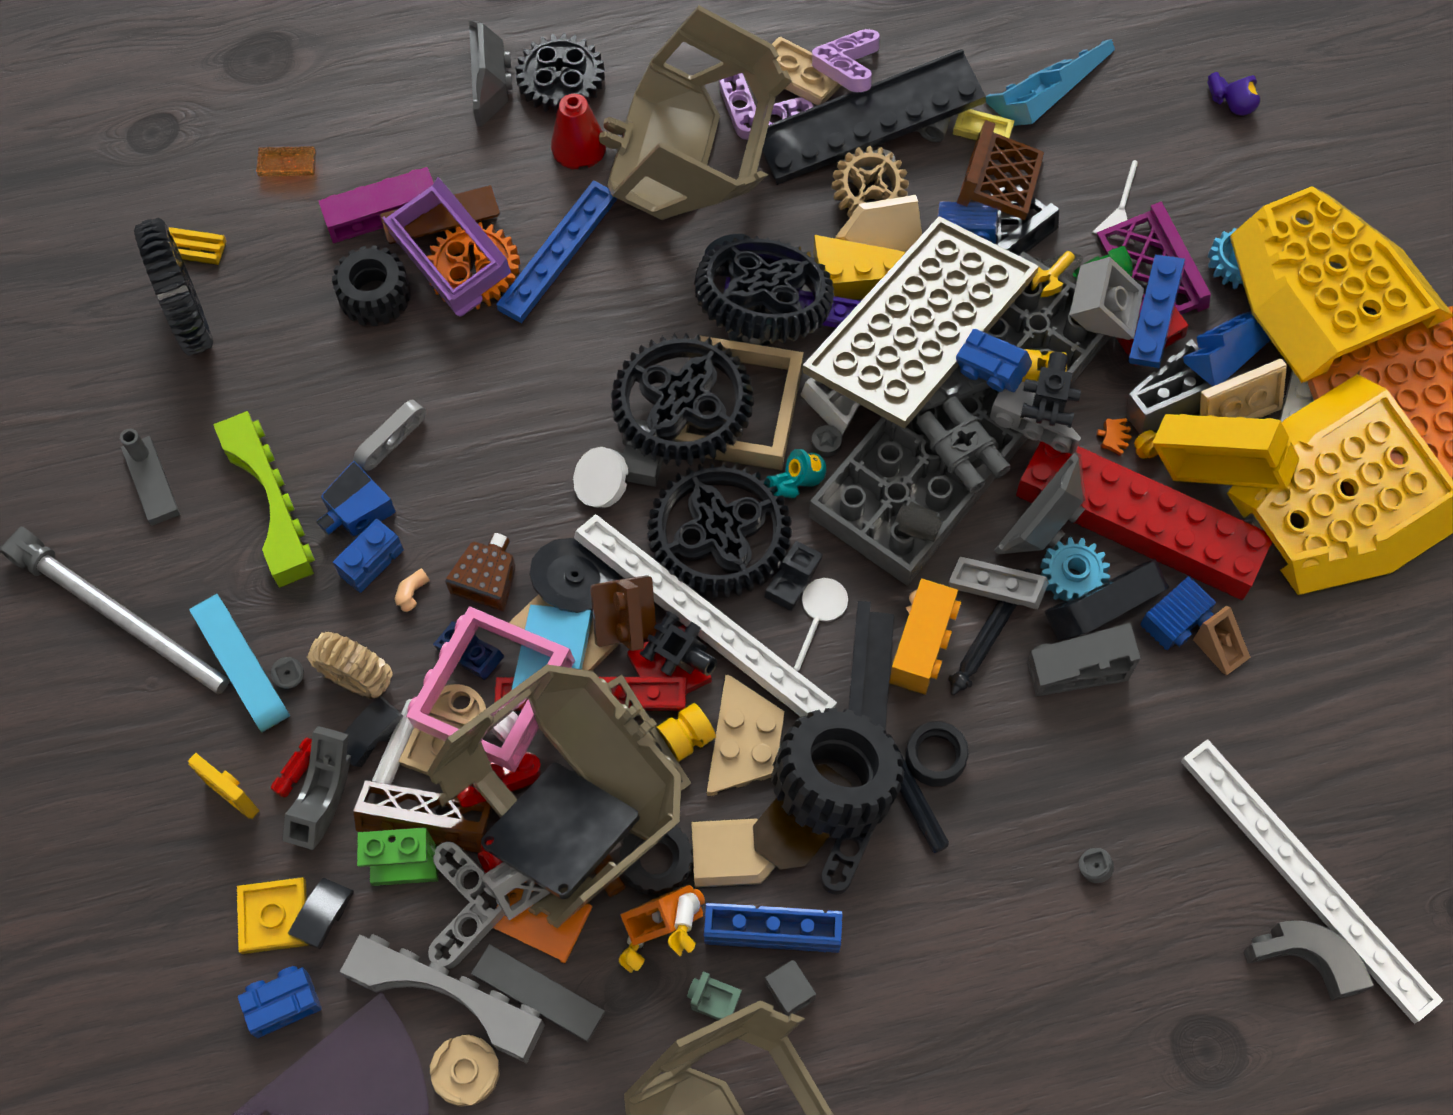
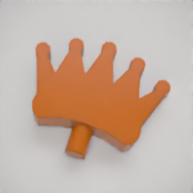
M1126 418L1105 420L1103 424L1104 430L1098 429L1096 434L1104 437L1101 444L1102 448L1108 449L1119 456L1124 452L1120 448L1127 449L1129 446L1124 441L1128 442L1132 438L1131 435L1125 434L1129 433L1131 429L1129 426H1124L1127 422Z

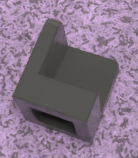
M791 960L765 977L767 989L783 1014L787 1016L797 1013L816 999L815 991L794 960Z

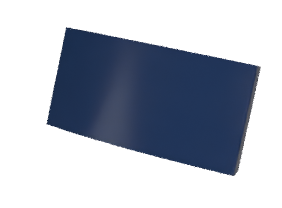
M452 621L433 643L434 647L439 651L446 642L450 641L455 632L456 622ZM474 634L458 664L474 675L486 680L505 656L498 648L480 640Z

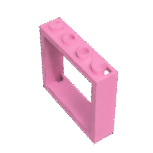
M469 606L465 615H461L457 620L455 632L450 641L442 646L439 660L435 667L427 672L423 681L424 686L419 695L411 700L406 717L414 728L443 741H446L450 735L459 730L428 715L478 627L551 657L548 662L549 665L572 668L575 659L571 650ZM529 699L501 748L485 740L481 741L488 760L512 772L516 771L539 729Z

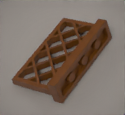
M985 120L975 142L956 203L967 207L972 199L1025 220L1029 212L1044 152L994 133L995 123ZM997 145L1004 147L1006 150H1000ZM1023 155H1025V156H1027V157H1030V158H1032V159H1035V160H1028V161H1027V159H1026ZM1013 157L1017 162L1012 163L1008 158ZM998 159L1002 165H996L993 160ZM1019 170H1025L1028 175L1023 176ZM1009 172L1012 178H1007L1004 173ZM988 175H994L997 180L992 181ZM1015 185H1020L1024 190L1019 191ZM1004 187L1009 193L1003 194L999 188ZM989 190L993 196L983 193L981 191ZM1016 200L1021 207L1012 204L1010 201Z

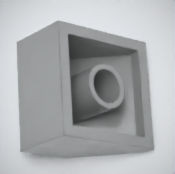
M1111 257L1080 265L1070 316L1087 331L1127 340L1134 339L1144 288Z

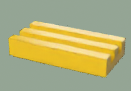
M169 227L178 247L190 248V250L178 249L182 259L219 265L226 244L224 235ZM201 250L212 251V252H215V254L205 253V252H198V251H201Z

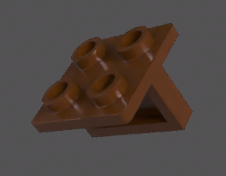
M645 575L592 584L590 591L595 644L602 647L622 643L631 651L644 649L643 639H646L649 634L654 636L657 632L654 628L656 619L652 577Z

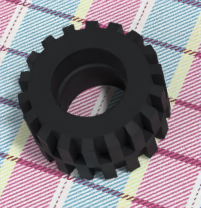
M373 245L371 249H367L366 246L360 247V251L357 252L353 249L348 252L349 256L347 258L343 256L339 260L340 266H335L333 270L335 275L332 276L333 288L345 315L348 314L349 319L353 322L358 319L359 324L364 326L367 322L371 326H378V322L382 321L384 324L390 323V318H398L400 316L399 311H405L407 308L406 301H410L411 297L410 284L404 265L399 260V257L395 253L391 254L387 248L379 250L378 246ZM371 281L384 282L379 288L372 291L359 290L363 285Z

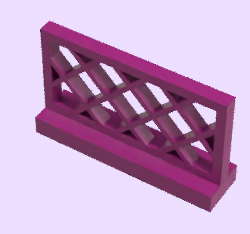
M1162 201L1151 205L1150 211L1097 232V238L1106 255L1109 254L1108 251L1118 248L1117 246L1110 245L1107 240L1108 237L1113 235L1126 237L1122 245L1127 247L1130 239L1145 243L1141 254L1127 250L1130 258L1138 260L1133 270L1132 278L1148 283L1150 276L1138 273L1141 263L1145 262L1153 265L1154 258L1145 256L1149 245L1161 248L1163 256L1184 258L1185 267L1178 293L1185 294L1189 302L1182 305L1175 304V307L1180 314L1194 309L1200 312L1209 308L1211 293ZM1148 222L1151 228L1148 237L1133 233L1136 226ZM1143 294L1142 296V303L1140 306L1139 314L1141 313L1145 294Z

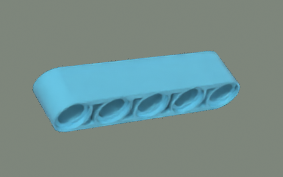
M215 594L190 608L192 616L259 730L263 733L290 717L286 707L219 595Z

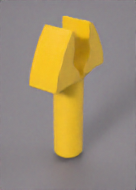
M1066 251L1049 270H1042L1039 267L1038 273L1032 280L1031 290L1033 291L1040 282L1048 280L1049 283L1042 290L1041 297H1048L1060 292L1063 283L1058 281V277L1074 261V254Z

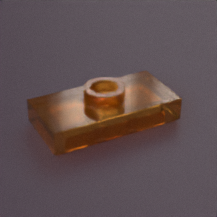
M315 146L259 147L256 168L258 176L315 175Z

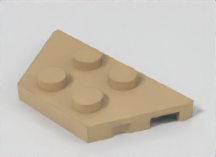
M725 675L707 796L717 795L719 791L735 786L739 788L749 785L754 780L762 781L771 778V773L774 769L773 763L781 742L785 711L730 675Z

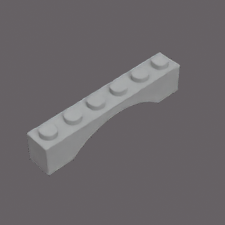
M359 934L340 970V973L346 979L374 992L392 988L416 987L431 989L448 995L465 1005L478 1017L497 1050L524 1063L528 1062L545 1027L542 1019L538 1018L540 1012L524 1004L521 1005L520 1009L508 1004L510 999L507 996L491 990L488 995L478 990L479 984L467 977L461 976L458 981L448 976L449 970L437 963L431 962L428 967L418 962L419 956L409 950L401 948L398 953L388 948L390 943L379 936L372 934L368 939Z

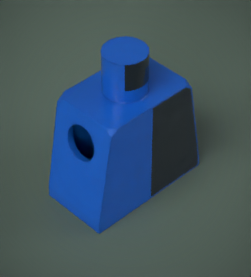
M353 461L322 494L321 498L329 512L316 522L327 535L342 525L352 536H356L363 532L375 519L382 521L393 515L396 511L388 495Z

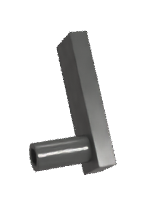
M124 430L120 434V441L123 444L121 449L150 525L153 526L181 515L151 437L147 436L141 439L136 430Z

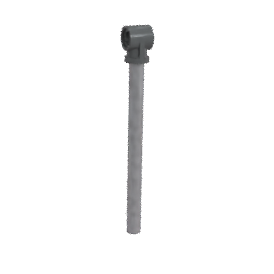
M20 526L0 547V552L13 564L21 569L27 566L28 571L34 576L46 575L216 694H221L227 688L229 679L55 560L54 550L44 547L43 542L26 528Z

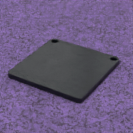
M552 763L482 837L481 844L487 852L560 899H567L639 821L640 816L636 809L561 764ZM494 840L492 844L486 845L487 841ZM562 888H568L566 892H560Z

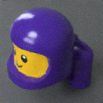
M1218 72L1208 76L1207 83L1214 102L1221 104L1225 98L1231 112L1239 116L1248 115L1258 108L1260 96L1255 89L1257 80L1254 75L1239 79L1230 84L1223 77H1220Z

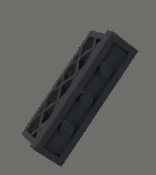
M1015 185L1019 191H1023L1021 187ZM1004 187L999 188L1003 194L1009 193ZM1032 197L1029 209H1034L1038 213L1035 216L1026 217L1025 220L1018 217H1001V211L998 210L997 245L1018 256L1022 252L1027 253L1059 228V208L1052 203L1045 206ZM1011 201L1012 204L1021 207L1016 201ZM1001 225H1018V229L1014 232H1001Z

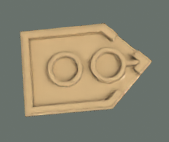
M916 195L859 204L835 238L905 251L906 253L922 235Z
M758 819L692 822L695 888L762 884L776 866L754 850L753 825Z

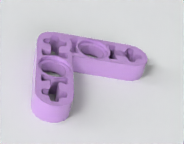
M865 29L818 46L812 50V66L850 91H867L871 88L872 73L854 60L878 51L880 35L877 31Z
M740 73L719 80V87L737 135L742 139L748 140L751 128L744 124L749 123L752 126L756 106L745 78ZM727 81H732L736 84L735 91H732L731 83ZM802 97L775 103L771 115H779L782 119L787 118V112L788 117L800 113L796 110L801 109L803 112L813 108V104ZM737 100H743L747 105L743 108H736L733 106V103Z

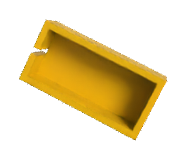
M1165 414L1152 442L1173 481L1288 489L1300 460L1292 442L1288 441L1289 436L1281 420L1272 418L1255 419L1217 417L1213 415Z

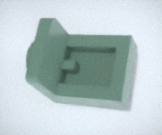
M703 971L700 980L693 979L687 998L692 999L690 1003L691 1010L720 1020L734 1013L742 990L710 978V974Z

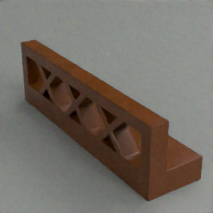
M365 780L353 813L355 828L358 832L426 828L437 846L444 842H453L466 851L480 853L481 839L486 834V828L493 808L486 801L470 807H462L456 796L445 805L451 810L444 815H435L430 809L441 805L438 798L441 795L440 793ZM370 793L384 795L387 799L379 804L367 803ZM410 799L415 800L418 806L407 810L401 809L398 804ZM471 810L482 812L479 822L465 820L462 815Z

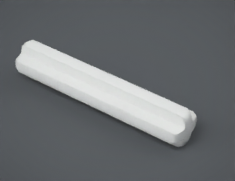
M408 699L401 712L403 717L391 735L372 782L392 784L400 765L399 759L414 729L406 717L408 714L407 709L412 699Z

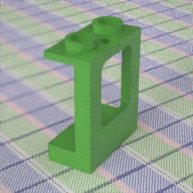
M426 828L358 832L357 866H370V883L372 886L438 881V869L433 862V855H435L437 846ZM390 837H396L394 842H389Z

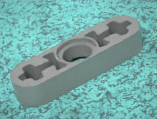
M409 400L404 403L358 447L353 460L366 471L375 468L420 425L426 415V409L415 400Z

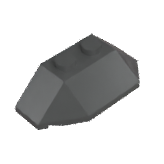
M470 20L473 111L476 125L483 126L508 102V90H513L512 75L507 73V68H511L510 51H505L503 39L484 23Z
M1074 452L994 549L995 552L1005 554L1043 550L1048 544L1054 548L1065 534L1061 528L1068 520L1074 523L1085 510L1081 506L1086 498L1082 459L1079 453Z

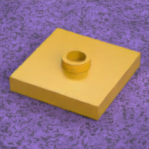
M197 753L188 760V765L204 783L248 819H253L260 811L245 792L237 787L240 782L230 773L224 771L221 774Z

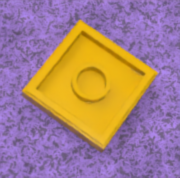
M304 877L237 886L239 953L247 954L308 946V944L288 935L293 922L307 901L306 880Z

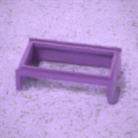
M437 177L431 187L387 218H382L388 232L457 316H463L482 302L481 294L511 273L506 257L439 177ZM440 203L444 205L491 262L455 289L450 286L403 228Z

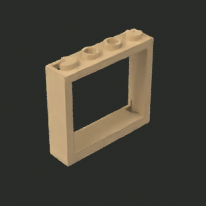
M700 336L701 341L705 342L709 338L705 336ZM710 337L713 346L721 342L723 351L730 348L732 357L738 356L742 363L788 370L773 446L736 441L734 446L726 444L727 451L725 454L716 450L717 456L715 459L782 470L803 368L804 352ZM687 424L674 440L675 442H687L706 436L688 433L689 425ZM709 455L705 456V458L713 459Z

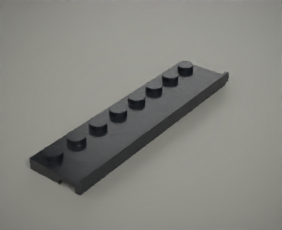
M960 49L871 84V88L867 91L848 93L768 125L762 151L774 180L779 185L845 159L847 153L855 154V150L858 147L865 151L868 146L873 148L985 104L986 96L963 49Z

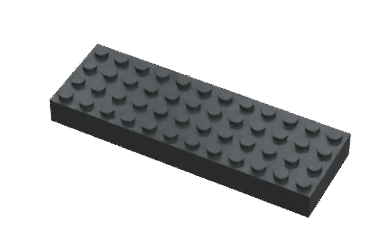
M1025 252L1020 254V257L1038 265L1042 270L1050 269ZM1060 275L1058 281L1063 283L1062 290L1054 295L1041 297L1042 290L1048 285L1049 281L1040 282L1033 291L1031 290V281L987 334L1022 349L1040 350L1042 355L1045 356L1049 351L1065 352L1068 356L1066 372L1072 373L1071 387L1111 336L1087 331L1070 316L1076 288L1074 283ZM990 387L959 398V401L970 415L979 417L983 428L990 437L996 439V448L1009 463L1028 438L1023 433L1014 429L1000 427L995 421L989 419L993 403L999 392ZM943 404L919 412L905 429L881 417L810 500L809 518L906 586L912 582L996 479L982 459H976L971 464L985 480V485L978 492L970 494L957 475L948 473L947 466L938 454L932 452L930 448L931 441L917 425V420L924 413L931 411L946 431L955 428L954 423L943 411Z

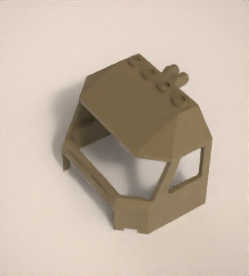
M698 5L651 59L633 95L626 122L616 120L613 117L604 119L603 127L608 132H600L599 142L610 149H617L607 183L611 195L654 217L665 220L681 213L715 205L749 193L766 178L768 174L763 171L757 172L775 98L792 82L787 70L783 71L777 61L779 55L774 45ZM682 42H686L722 62L694 75H689L667 64L666 60ZM743 73L758 103L739 176L735 180L707 166L720 115L704 85Z
M546 664L450 735L431 764L428 774L433 783H439L443 793L438 798L442 807L473 784L501 818L517 801V798L492 770L481 741L491 729L529 699L539 729L574 771L582 778L638 811L640 819L629 832L645 840L642 845L618 865L614 862H609L593 879L588 877L569 898L560 899L550 893L528 909L529 912L536 916L540 912L548 915L546 917L548 923L558 928L656 845L680 822L681 774L677 771L675 762L669 756L664 755L655 745V740L649 733L657 724L653 718L644 721L640 726L633 719L643 708L639 702H636L630 708L621 704L612 694L609 684L604 679L599 678L594 671ZM562 888L560 892L564 893L568 888Z
M763 1001L751 1004L676 1040L624 1094L626 1115H745L725 1081L690 1068L712 1050L738 1038L769 1051L806 1115L834 1114L787 1037L805 1018L793 1013L787 1016L773 1010V1005Z

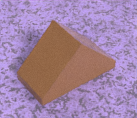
M1228 606L1205 621L1193 639L1225 675H1228L1251 658L1232 609Z

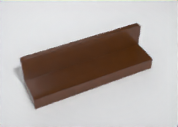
M491 185L454 194L476 222L500 215ZM440 203L403 228L414 239L460 227V225L444 205ZM397 210L381 213V219L383 217L387 218ZM382 219L388 243H397L396 240L392 237V235L388 232L385 223Z

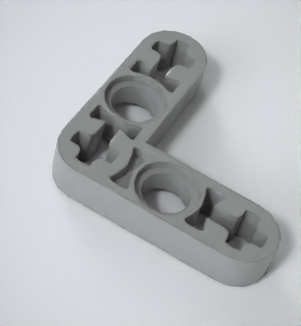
M444 842L435 849L433 862L436 868L470 902L429 946L428 954L431 962L437 963L446 969H451L467 956L505 914L500 905L495 910L488 908L489 902L480 895L486 891L487 894L495 898L481 879V876L486 874V872L464 849L453 842ZM447 852L452 853L453 858L462 867L457 870L453 865L447 863L445 854ZM469 872H477L479 875L478 884L473 889H466L463 883L464 877ZM506 894L504 895V897L508 905L510 906L509 897ZM467 919H475L477 922L476 932L472 936L464 937L461 930L463 923ZM453 934L457 939L464 942L462 946L456 944V940L451 938ZM443 946L450 948L449 954L451 956L448 960L442 957L443 954L440 949Z

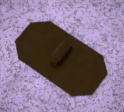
M827 764L814 765L818 772L830 782L844 787H852L851 782ZM776 798L753 825L754 850L780 870L805 867L829 838V834L822 832L821 835L812 832L811 827L807 825L802 827L796 823V817L793 814L788 815L782 808L783 800L778 801Z

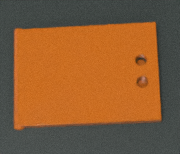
M515 888L507 893L510 906L521 900L524 889ZM586 904L558 928L548 923L546 918L548 915L540 912L536 916L528 911L529 908L511 920L504 915L493 928L559 959L561 963H566L593 906Z

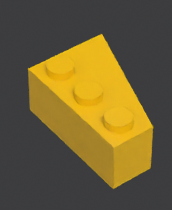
M814 235L813 255L818 258L819 264L825 265V271L830 273V279L833 280V293L836 297L853 300L864 299L905 254V251Z

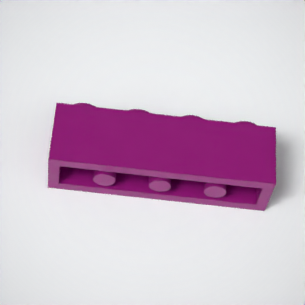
M428 167L415 169L406 174L386 178L377 183L360 186L354 190L318 200L333 244L384 228L380 216L381 213L401 208L434 184Z

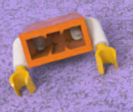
M687 885L620 914L629 935L627 940L629 947L619 957L621 966L630 973L633 970L638 971L645 960L637 953L638 948H642L646 941L671 932L673 933L668 939V944L679 956L682 955L683 949L688 953L692 952L695 947V941L687 932L691 930L693 921L703 917L702 907L705 904V898L702 892L698 889H693L691 885Z

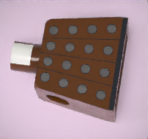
M494 533L488 546L478 542L470 543L445 580L449 593L504 612L515 572L513 555L505 552L510 540L502 534Z

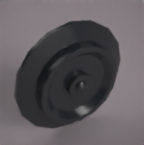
M574 538L558 539L542 546L532 558L529 573L534 590L545 602L559 610L575 613L586 610L592 611L590 591L592 584L619 580V573Z

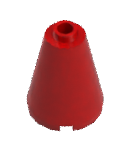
M569 94L561 99L551 139V150L555 160L562 166L570 169H579L578 167L586 165L588 168L592 167L602 160L606 152V145L599 142L600 132L602 133L603 131L587 100L582 95Z

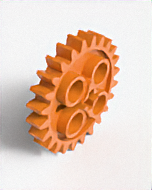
M479 222L478 225L506 257L511 270L508 276L481 294L482 302L484 301L490 307L491 299L495 298L499 301L501 299L500 293H505L509 289V285H512L516 280L515 276L520 274L518 265L521 263L517 247L513 245L510 236L505 238L502 229L495 233L492 224L485 230L483 229L482 222ZM456 227L455 233L445 230L447 238L437 237L438 246H430L432 255L427 256L453 289L472 277V265L469 254L470 245H474L476 273L491 263L461 227ZM459 278H465L462 281H456Z

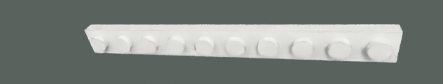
M595 514L575 531L574 539L625 579L645 575L652 577L654 602L664 610H668L679 617V621L686 627H688L691 621L700 626L702 629L697 636L800 717H807L809 712L820 710L821 713H824L825 708H835L837 704L835 700L689 586L680 582L676 576L671 575L666 568Z
M1208 739L1182 759L1181 763L1327 927L1344 938L1356 950L1369 974L1414 1024L1419 1022L1443 1001Z

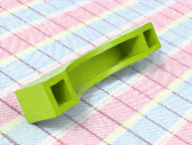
M246 411L213 424L230 463L246 470L266 489L270 504V523L262 551L278 587L280 588L314 574L310 563L315 561L309 544L303 545L300 537L304 536L305 533L299 519L293 520L290 512L294 511L295 508L289 494L283 495L280 487L284 486L285 483L279 469L273 470L270 462L275 461L269 445H263L260 438L265 437V433L259 420L253 421L249 412Z

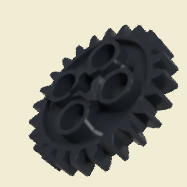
M565 33L562 34L560 39H556V36L551 34L550 41L540 37V45L531 42L532 51L529 49L523 50L524 57H518L519 65L515 66L517 86H519L520 94H525L527 102L533 100L535 108L543 104L545 112L550 107H554V111L557 113L561 99L569 94L582 95L590 104L589 96L597 98V89L603 88L602 81L605 80L604 61L601 60V53L595 52L594 45L587 46L585 38L578 43L576 35H573L568 40Z

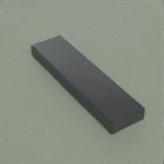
M490 944L471 973L475 978L518 1003L537 1010L542 1017L587 1043L606 1013L605 1010Z

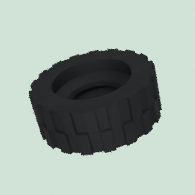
M677 825L658 842L666 845L673 854L672 865L666 872L662 874L647 872L642 867L640 858L623 872L628 884L632 889L635 888L638 893L656 898V896H662L679 889L688 881V876L691 875L693 869V851L689 838L685 833L681 832V828ZM632 833L627 837L625 836L622 842L623 847L620 848V862L642 845L645 840Z

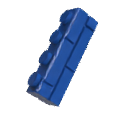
M706 903L705 944L840 952L842 911L828 910L827 913H824L823 910L767 906H760L756 909L755 906Z

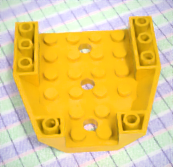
M1313 186L1263 206L1230 236L1252 315L1301 383L1326 373L1335 358L1421 321L1427 328H1430L1453 317V313L1401 247L1330 195ZM1296 218L1307 220L1310 224H1300ZM1329 262L1339 263L1343 269H1335ZM1363 307L1373 308L1377 314H1368L1364 311Z
M1358 374L1282 421L1289 436L1288 441L1292 442L1300 459L1288 489L1232 485L1227 492V495L1243 518L1253 513L1288 563L1280 571L1297 595L1390 574L1453 533L1452 478L1390 392ZM1391 450L1399 451L1402 454V465L1395 464L1391 460ZM1341 482H1348L1353 486V496H1346L1342 493L1340 489ZM1292 513H1297L1303 517L1304 527L1302 529L1296 528L1291 524L1290 516Z

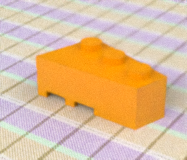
M921 578L892 665L890 684L926 695L931 678L937 679L942 661L937 659L940 648L947 649L952 631L947 630L949 620H956L961 602L956 600L957 589Z

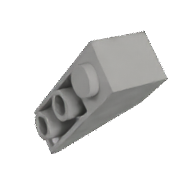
M1021 382L1014 393L1006 389L998 393L992 406L990 420L995 421L1000 427L1011 428L1021 432L1031 440H1039L1049 444L1059 452L1073 454L1077 451L1081 437L1072 427L1068 428L1066 425L1056 423L1053 427L1049 426V421L1042 420V423L1039 424L1036 423V419L1020 418L1023 403L1025 402L1027 405L1032 406L1035 394L1023 391L1025 382Z

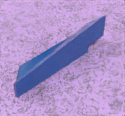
M1252 311L1242 313L1197 336L1198 348L1202 349L1183 356V360L1187 366L1211 386H1215L1226 381L1270 341V338L1252 315Z

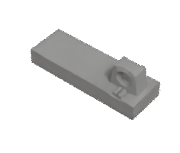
M959 557L948 582L951 588L959 591L1024 605L1037 610L1049 584L1046 576L965 557Z

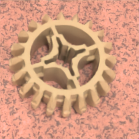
M868 146L866 153H863L858 147L855 150V156L847 153L845 156L846 161L841 160L838 162L837 167L839 170H835L833 173L835 181L832 182L831 187L837 190L833 196L834 200H842L839 204L840 210L849 208L847 212L848 217H851L859 204L866 203L865 201L868 199L880 201L908 195V192L904 189L908 188L909 181L903 179L906 177L907 171L899 169L902 164L901 160L891 161L893 158L892 152L884 156L882 155V147L878 149L877 153H873L872 147ZM870 166L875 168L869 171L864 170L861 167ZM884 173L891 181L892 192L887 189L888 186L882 181ZM876 177L875 185H872L870 188L868 187L864 192L866 184L868 185ZM848 178L853 180V184L859 190L856 197L849 189Z
M321 633L312 643L307 656L312 667L316 668L317 672L322 673L325 678L330 679L334 684H338L353 693H357L362 697L366 696L369 699L381 696L391 682L390 679L393 676L390 666L385 663L384 659L379 658L376 653L371 652L357 641L354 642L338 633Z

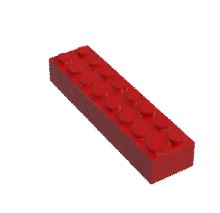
M1041 441L1020 480L1016 496L1033 503L1072 454L1059 452L1051 445ZM1078 446L1076 452L1081 455L1086 499L1081 504L1085 510L1074 522L1075 524L1151 559H1156L1168 567L1243 601L1252 587L1272 543L1263 529Z

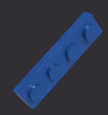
M1155 254L1129 356L1130 364L1160 368L1185 267L1184 258Z

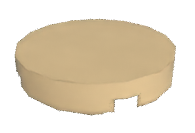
M461 1035L445 1041L434 1053L430 1064L432 1085L436 1093L447 1103L459 1107L473 1106L485 1100L495 1089L500 1076L499 1060L494 1049L482 1038L473 1035Z

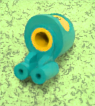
M794 449L787 459L786 472L766 477L770 480L768 488L777 486L778 491L774 493V496L783 495L785 498H795L800 494L799 486H816L824 480L827 471L825 460L819 454H807L803 449Z

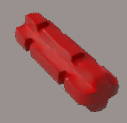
M306 737L298 747L300 748L299 752H294L280 772L282 776L277 777L272 783L271 789L277 795L284 798L287 797L293 789L292 783L296 784L309 766L312 739Z

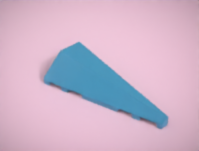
M1112 39L1102 41L1100 45L1090 51L1083 50L1079 52V57L1073 61L1072 59H1064L1030 75L1029 78L1017 85L1010 84L1006 86V91L1003 93L987 95L986 103L1003 118L1015 120L1014 126L1033 124L1115 50Z

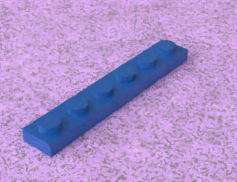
M594 180L591 182L496 304L498 311L522 324L617 201V198L611 195L609 188Z

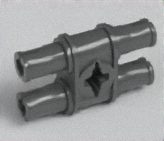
M957 396L951 397L942 406L943 411L956 426L950 431H946L931 411L924 413L918 418L917 425L931 441L930 448L932 452L938 454L947 466L948 473L956 474L970 494L978 492L985 485V480L971 464L976 459H982L996 479L1009 472L1011 466L996 448V439L990 437L983 428L979 417L970 415Z

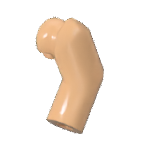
M422 568L401 581L398 585L395 603L400 606L403 612H408L416 607L417 602L412 597L415 590L430 581Z

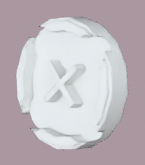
M605 447L593 448L586 452L577 463L573 475L574 489L577 497L584 504L596 508L610 507L619 501L627 486L625 480L626 475H628V466L624 457L617 451Z

